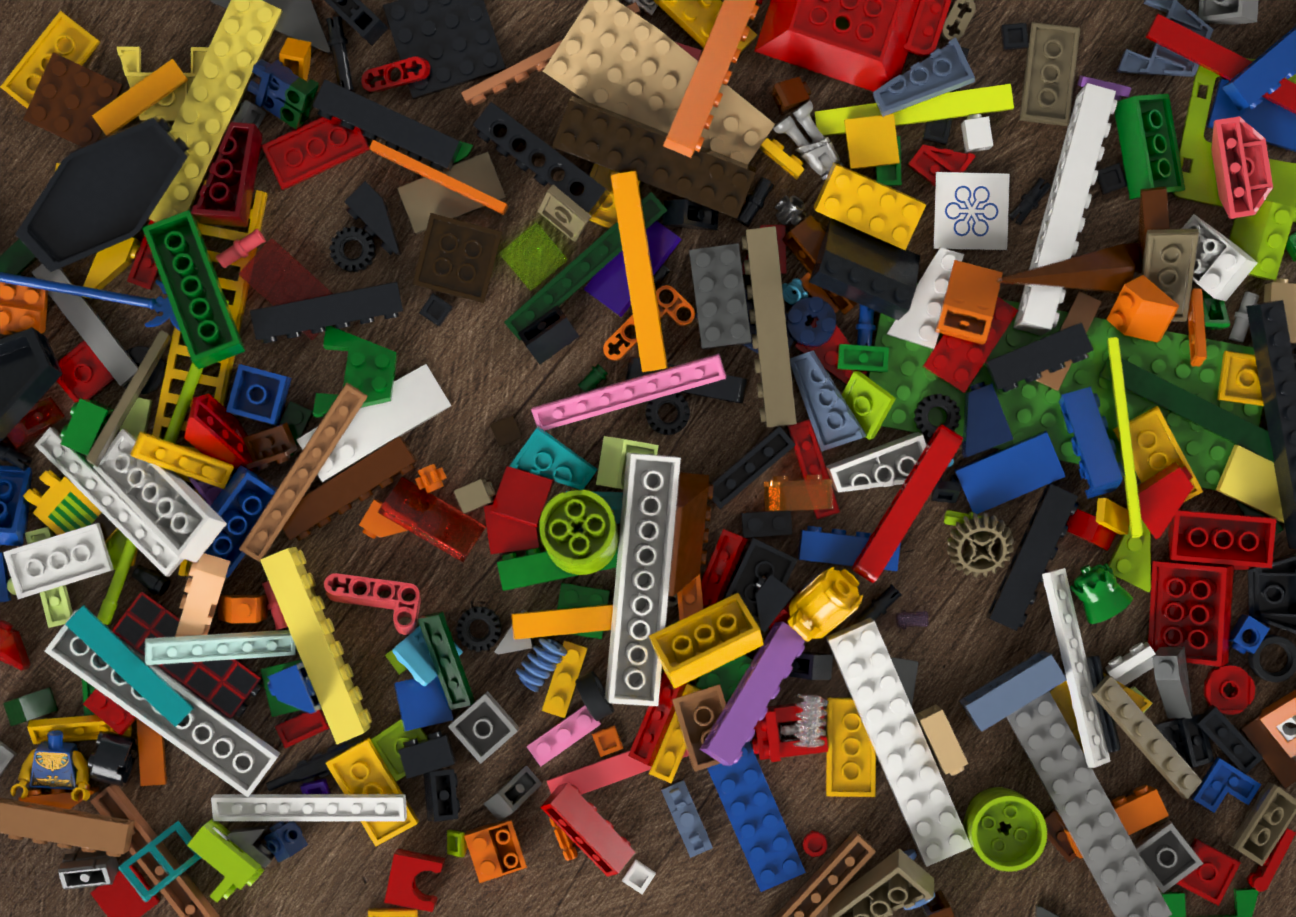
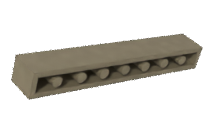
M776 226L745 230V236H741L742 250H747L748 260H744L745 275H750L751 285H746L748 300L753 302V309L749 310L750 324H755L756 334H752L753 349H758V359H754L755 373H760L761 383H757L758 398H763L764 406L759 408L761 423L765 422L766 427L793 425L797 423Z

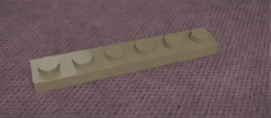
M1106 675L1091 694L1180 797L1188 799L1202 783V780L1112 676Z

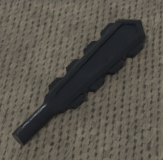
M362 737L351 738L344 741L341 746L336 744L328 748L325 754L319 752L313 755L310 761L302 760L298 762L297 767L290 773L266 782L268 790L272 791L292 782H311L315 776L322 778L330 775V770L326 765L327 760L365 739Z

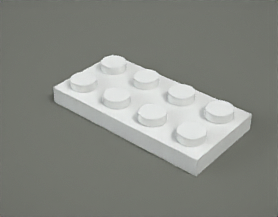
M99 523L3 552L18 599L114 570Z

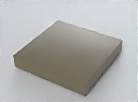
M555 185L548 189L538 209V213L573 242L580 238L591 218L590 214Z

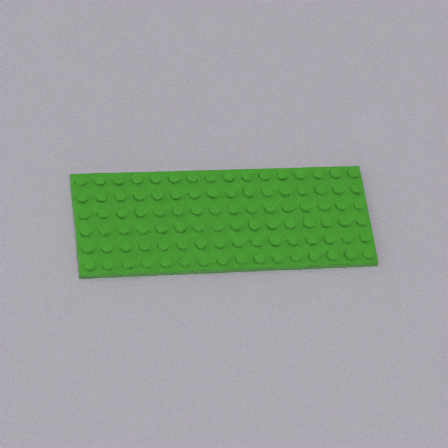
M1004 300L1018 310L1020 303ZM1057 310L1059 320L1056 327H1052L1050 331L1042 336L1013 328L1016 319L1015 315L985 362L1059 332L1068 312ZM880 313L874 346L889 347L888 372L869 371L868 378L896 398L881 426L921 433L916 427V421L914 422V412L918 403L927 396L942 394L954 400L960 409L959 415H961V420H959L958 428L954 431L963 437L965 393L971 391L970 386L983 381L985 385L993 384L985 363L966 392L962 393L922 367L933 349L887 335L896 319ZM1094 317L1086 333L1093 351L1088 352L1089 358L1071 364L1058 391L1035 380L1026 383L1025 379L1017 382L1019 387L1010 391L1003 392L1002 389H995L1013 440L992 448L1004 449L1047 431L1059 461L1079 464L1081 458L1074 454L1071 438L1074 437V434H1069L1067 431L1059 400L1063 394L1091 387L1092 392L1097 393L1099 397L1100 407L1098 409L1100 415L1105 416L1107 420L1108 430L1106 432L1108 438L1113 439L1115 443L1116 453L1114 455L1116 461L1122 464L1120 442L1113 431L1114 428L1118 427L1112 382L1099 376L1109 356L1108 338L1114 337L1119 338L1122 359L1259 427L1263 406L1217 400L1224 351L1255 355L1254 348L1206 339L1207 358L1200 367L1192 366L1190 363L1189 335L1166 331L1161 341L1153 342L1123 335L1106 319ZM939 333L936 344L938 343L943 334ZM1125 389L1129 420L1158 406ZM1158 406L1201 488L1216 491L1231 451L1236 444ZM933 407L928 413L929 422L934 426H940L945 423L947 418L945 410L941 407Z

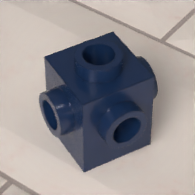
M279 821L271 826V832L264 836L269 851L274 854L278 863L291 857L308 845L302 835L301 828L295 821H289L285 824L283 821Z

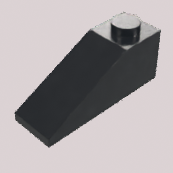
M324 0L371 46L389 29L360 0Z

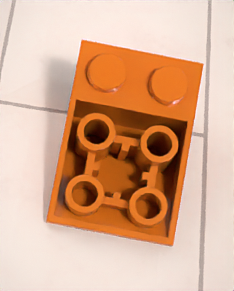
M954 260L935 332L984 344L987 341L1000 288V283L997 280L1002 278L1003 272Z

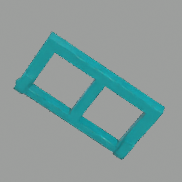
M179 821L118 867L145 902L149 901L155 894L199 859H202L201 856L189 847L194 856L174 870L156 848L160 842L175 831L186 845L192 840L190 834ZM148 852L153 855L168 874L165 879L149 891L129 868Z

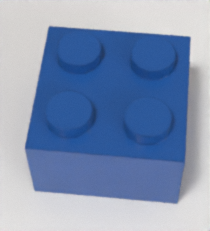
M239 364L226 412L279 425L292 378Z

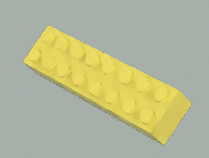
M297 547L287 548L261 559L264 571L336 744L365 733L371 728V715L367 708L363 709L360 701L363 699L362 693L358 686L354 687L351 680V677H353L352 669L348 663L345 664L341 655L344 654V650L339 640L335 641L332 634L335 631L330 618L326 619L324 615V602L320 595L316 596L313 588L316 586L312 574L307 573L304 567L306 559L302 550L298 551Z

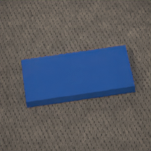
M1219 80L1207 124L1208 128L1213 129L1215 120L1240 116L1266 139V144L1296 152V114L1261 97L1263 101L1255 108L1250 109L1247 107L1239 111L1222 89L1229 80Z
M1047 431L955 469L973 514H979L1066 477Z

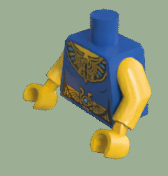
M62 731L48 732V742H41L36 749L31 750L22 764L18 776L19 784H15L11 788V795L15 797L18 788H23L22 799L28 795L27 783H30V787L71 789L73 790L71 797L74 801L78 802V795L81 791L83 792V800L87 801L90 798V792L85 789L89 781L88 762L82 753L78 751L75 743L63 742Z

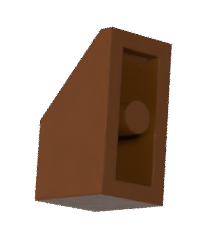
M800 77L774 84L771 95L781 115H784L810 100L809 95H811V91L806 81L802 82Z

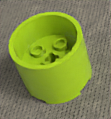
M583 489L582 491L562 492L549 501L541 514L540 536L551 560L562 570L576 575L592 574L604 568L614 557L619 543L618 528L611 508L599 495ZM575 526L577 528L582 526L584 532L582 534L580 532L575 534L573 528Z
M993 787L980 792L970 801L964 816L963 828L973 850L986 864L1001 871H1018L1030 866L1040 857L1047 841V826L1041 812L1027 798L1012 789ZM1000 822H1004L1006 824L1004 831H1001L999 829Z

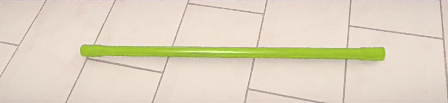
M193 362L164 440L176 444L203 368L198 370ZM128 538L107 595L97 615V618L106 625L111 624L117 608V601L137 547Z

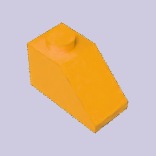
M287 37L279 53V61L283 63L282 66L290 68L295 75L305 81L308 79L311 64V42Z

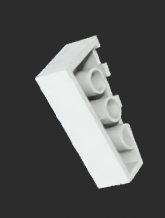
M916 432L827 465L826 468L833 487L837 492L900 485L904 483L927 445L923 434Z

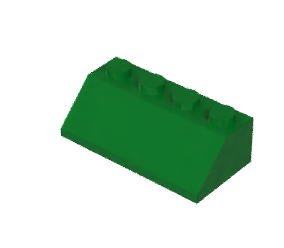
M1169 94L1139 95L1117 101L1114 112L1130 200L1140 199L1141 189L1166 187L1167 194L1185 191Z

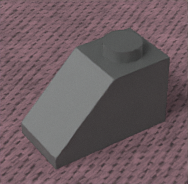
M526 765L483 804L501 822L532 795L542 783Z

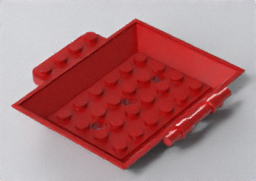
M757 0L756 4H762L763 0ZM771 0L754 52L874 92L896 76L901 75L908 52L925 57L936 49L952 0ZM839 17L846 18L849 22L848 29H838L836 19Z

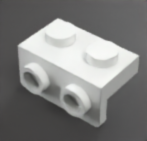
M1140 642L1130 648L1128 654L1112 659L1108 663L1109 665L1105 667L1108 674L1116 681L1126 685L1154 668L1152 656L1155 655V652L1148 642L1144 644Z

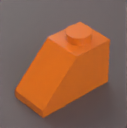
M377 499L373 500L359 526L364 528L362 532L373 539L376 536L381 538L417 529L419 525Z

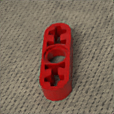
M407 58L365 71L362 75L361 83L367 91H385L427 78L430 74V64L424 58ZM417 64L422 65V69L419 70V73L408 72L407 70L416 68ZM394 68H399L401 77L398 81L394 82L391 79V71ZM373 77H384L385 81L380 80L376 81L375 85L370 84Z

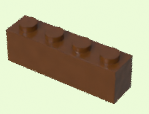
M810 215L793 228L782 240L807 271L812 274L825 231L822 225ZM822 288L844 315L858 304Z

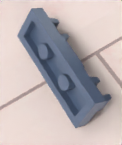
M684 779L662 788L661 791L690 858L712 849L713 846Z

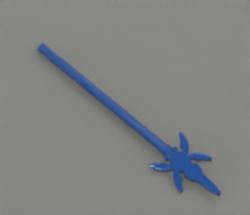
M0 272V282L135 305L150 308L151 310L155 309L157 314L163 312V315L156 316L153 320L145 323L146 327L159 326L170 318L175 328L180 331L168 296L166 299H163L162 296L156 299ZM156 280L155 282L161 288L163 294L167 295L163 282Z

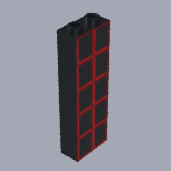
M141 591L112 629V632L145 656V638L175 637L181 618L147 593ZM237 659L156 664L230 719H234L236 716L240 718L248 708V705L245 704L251 696L255 698L263 688L261 684L263 678Z

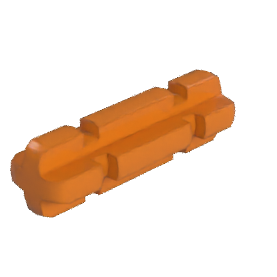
M550 818L552 827H555L554 832L559 845L564 850L565 860L575 859L578 857L575 846L572 845L573 841Z

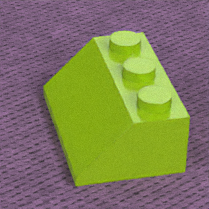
M1265 200L1256 215L1234 219L1229 240L1258 262L1248 274L1249 276L1265 280H1276L1295 216V207Z

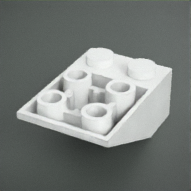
M1193 214L1182 228L1198 229L1199 231L1193 280L1214 299L1227 301L1258 262L1239 246Z

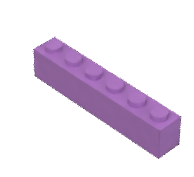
M783 621L774 623L763 642L764 645L758 650L700 750L723 765L732 766L733 763H737L741 758L743 745L745 742H749L755 733L753 728L758 720L761 721L768 711L766 706L770 700H773L780 691L779 684L783 678H787L793 668L791 664L795 657L798 658L804 651L805 640Z

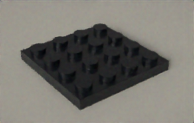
M397 0L383 5L400 60L420 57L426 59L430 64V74L427 78L408 84L413 100L499 73L506 69L484 0ZM417 64L416 68L407 70L408 72L419 73V70L422 69V65Z

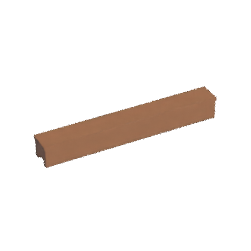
M109 785L90 801L100 815L135 821L129 850L132 856L158 837L119 786ZM163 842L156 846L174 870L181 866ZM150 852L137 860L138 864L155 885L168 876ZM185 871L160 890L180 917H220Z

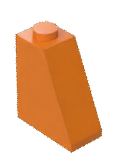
M220 595L218 600V620L229 623H258L268 619L266 595Z

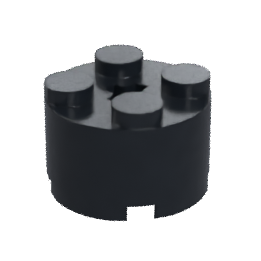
M100 731L96 742L98 746L96 754L92 753L88 761V768H91L90 778L123 787V783L127 782L134 765L135 758H132V750L137 751L138 740L109 731Z

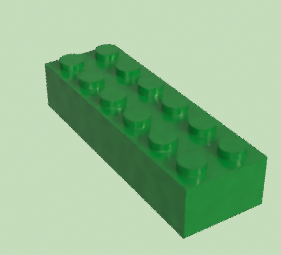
M187 210L142 227L190 358L198 370L245 352L197 221L191 214V211Z

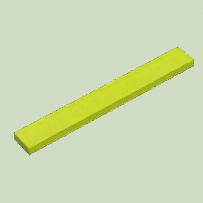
M1011 84L945 93L892 113L894 114L895 126L1013 110ZM876 103L816 111V127L823 136L844 134L845 119L881 115V112Z
M1114 337L1108 338L1107 345L1122 465L1125 474L1124 481L1131 538H1138L1143 535L1119 338Z

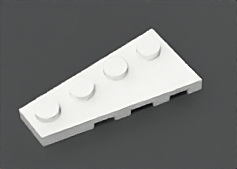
M942 247L938 249L916 286L910 310L900 320L894 321L887 335L931 349L935 348L939 333L935 332L953 263L954 260L962 262L964 254Z

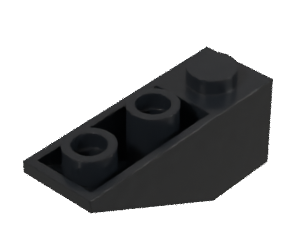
M364 181L344 201L349 206L346 211L356 221L361 218L366 223L363 228L373 238L378 235L384 241L381 246L390 255L395 253L400 256L401 250L386 202Z

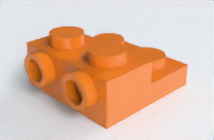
M0 282V334L11 335L13 331L21 332L29 328H34L41 334L46 331L48 290Z

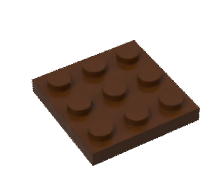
M53 52L23 120L81 147L98 141L103 132L92 115L118 98L123 85Z

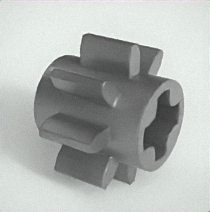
M785 195L775 206L779 210L776 213L777 219L786 226L791 224L796 226L806 216V213L803 212L805 204L796 196L789 198Z

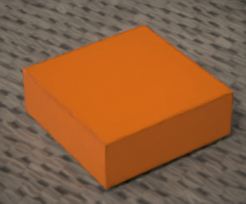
M615 725L592 733L600 757L624 748Z

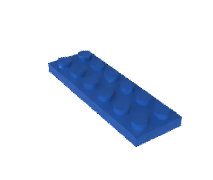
M745 742L741 749L743 751L742 757L737 763H733L732 766L720 763L707 769L758 887L763 892L806 873L751 744L750 742Z

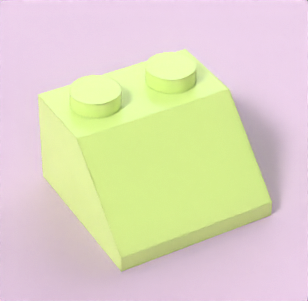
M604 436L596 485L624 489L627 452L657 455L659 445Z

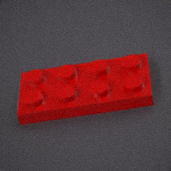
M997 296L987 341L984 344L943 334L922 367L960 392L965 393L1019 310Z

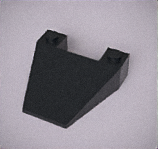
M1296 552L1273 560L1272 568L1252 567L1248 570L1249 616L1257 621L1296 633Z

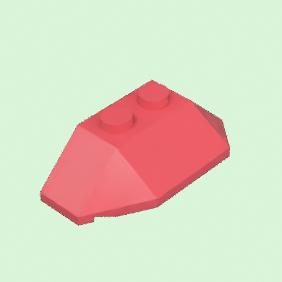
M1240 116L1215 120L1211 151L1219 199L1229 219L1256 215L1260 206L1273 189L1266 139Z

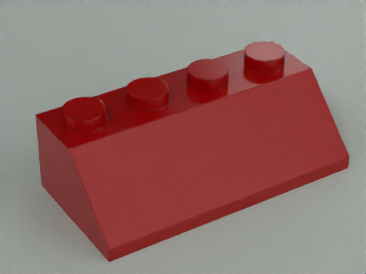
M1178 510L1169 523L1170 560L1272 568L1276 519L1264 516Z

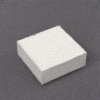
M635 859L623 877L622 882L643 894L656 875V872Z

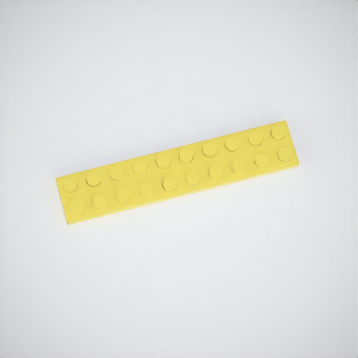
M262 0L230 1L171 127L170 133L174 138L180 137L189 147L187 150L189 157L148 219L158 222L191 209L230 122L254 74L252 72L253 66L261 59L283 12L281 9Z

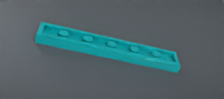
M84 605L65 623L72 632L172 725L176 727L194 709L191 704L149 665H146L133 650Z

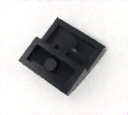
M1202 713L1193 715V718H1175L1153 724L1191 768L1214 762L1209 737L1194 722Z

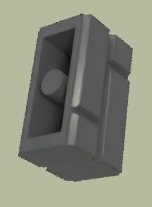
M106 851L65 854L62 860L63 863L58 868V874L65 890L112 885L119 870L117 858L106 855Z

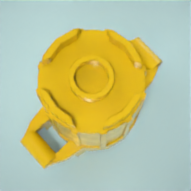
M834 567L822 572L791 600L788 624L806 641H810L812 638H823L858 609L863 599V595L859 596L857 588L860 585L859 582L845 569L840 571L834 570Z

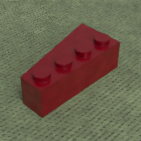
M230 122L218 150L220 153L216 162L212 163L209 170L210 175L206 185L202 186L198 203L194 205L191 214L199 223L239 227L248 226L263 136L255 124Z

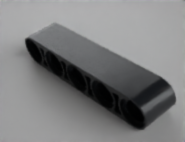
M630 357L625 380L660 370L642 372L640 358ZM667 364L668 368L677 366V365ZM726 375V379L681 392L743 404L748 379Z

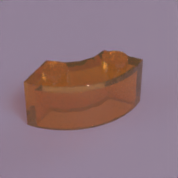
M822 474L807 475V480L788 481V476H773V481L764 482L765 511L833 509L832 479H822Z

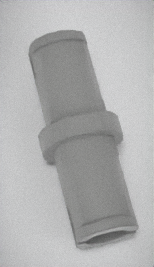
M1251 292L1244 293L1240 308L1234 315L1235 321L1229 336L1230 340L1239 343L1244 342L1249 328L1246 306L1257 304L1259 295Z

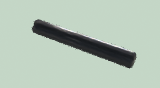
M1098 655L1086 657L1093 689L1104 678ZM1097 701L1108 752L1119 751L1121 747L1115 721Z

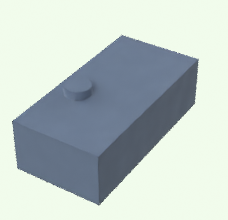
M1042 650L962 698L959 702L972 724L982 732L1067 679L1052 654Z

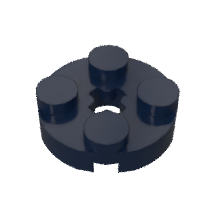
M808 297L799 300L788 313L787 328L789 334L794 341L805 346L818 347L827 343L832 338L836 329V314L833 308L820 297ZM810 316L812 318L816 317L818 319L816 322L817 327L806 326L807 318Z

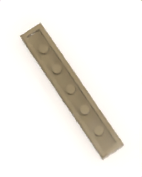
M159 331L86 457L90 464L96 467L99 466L170 343V335L164 331Z

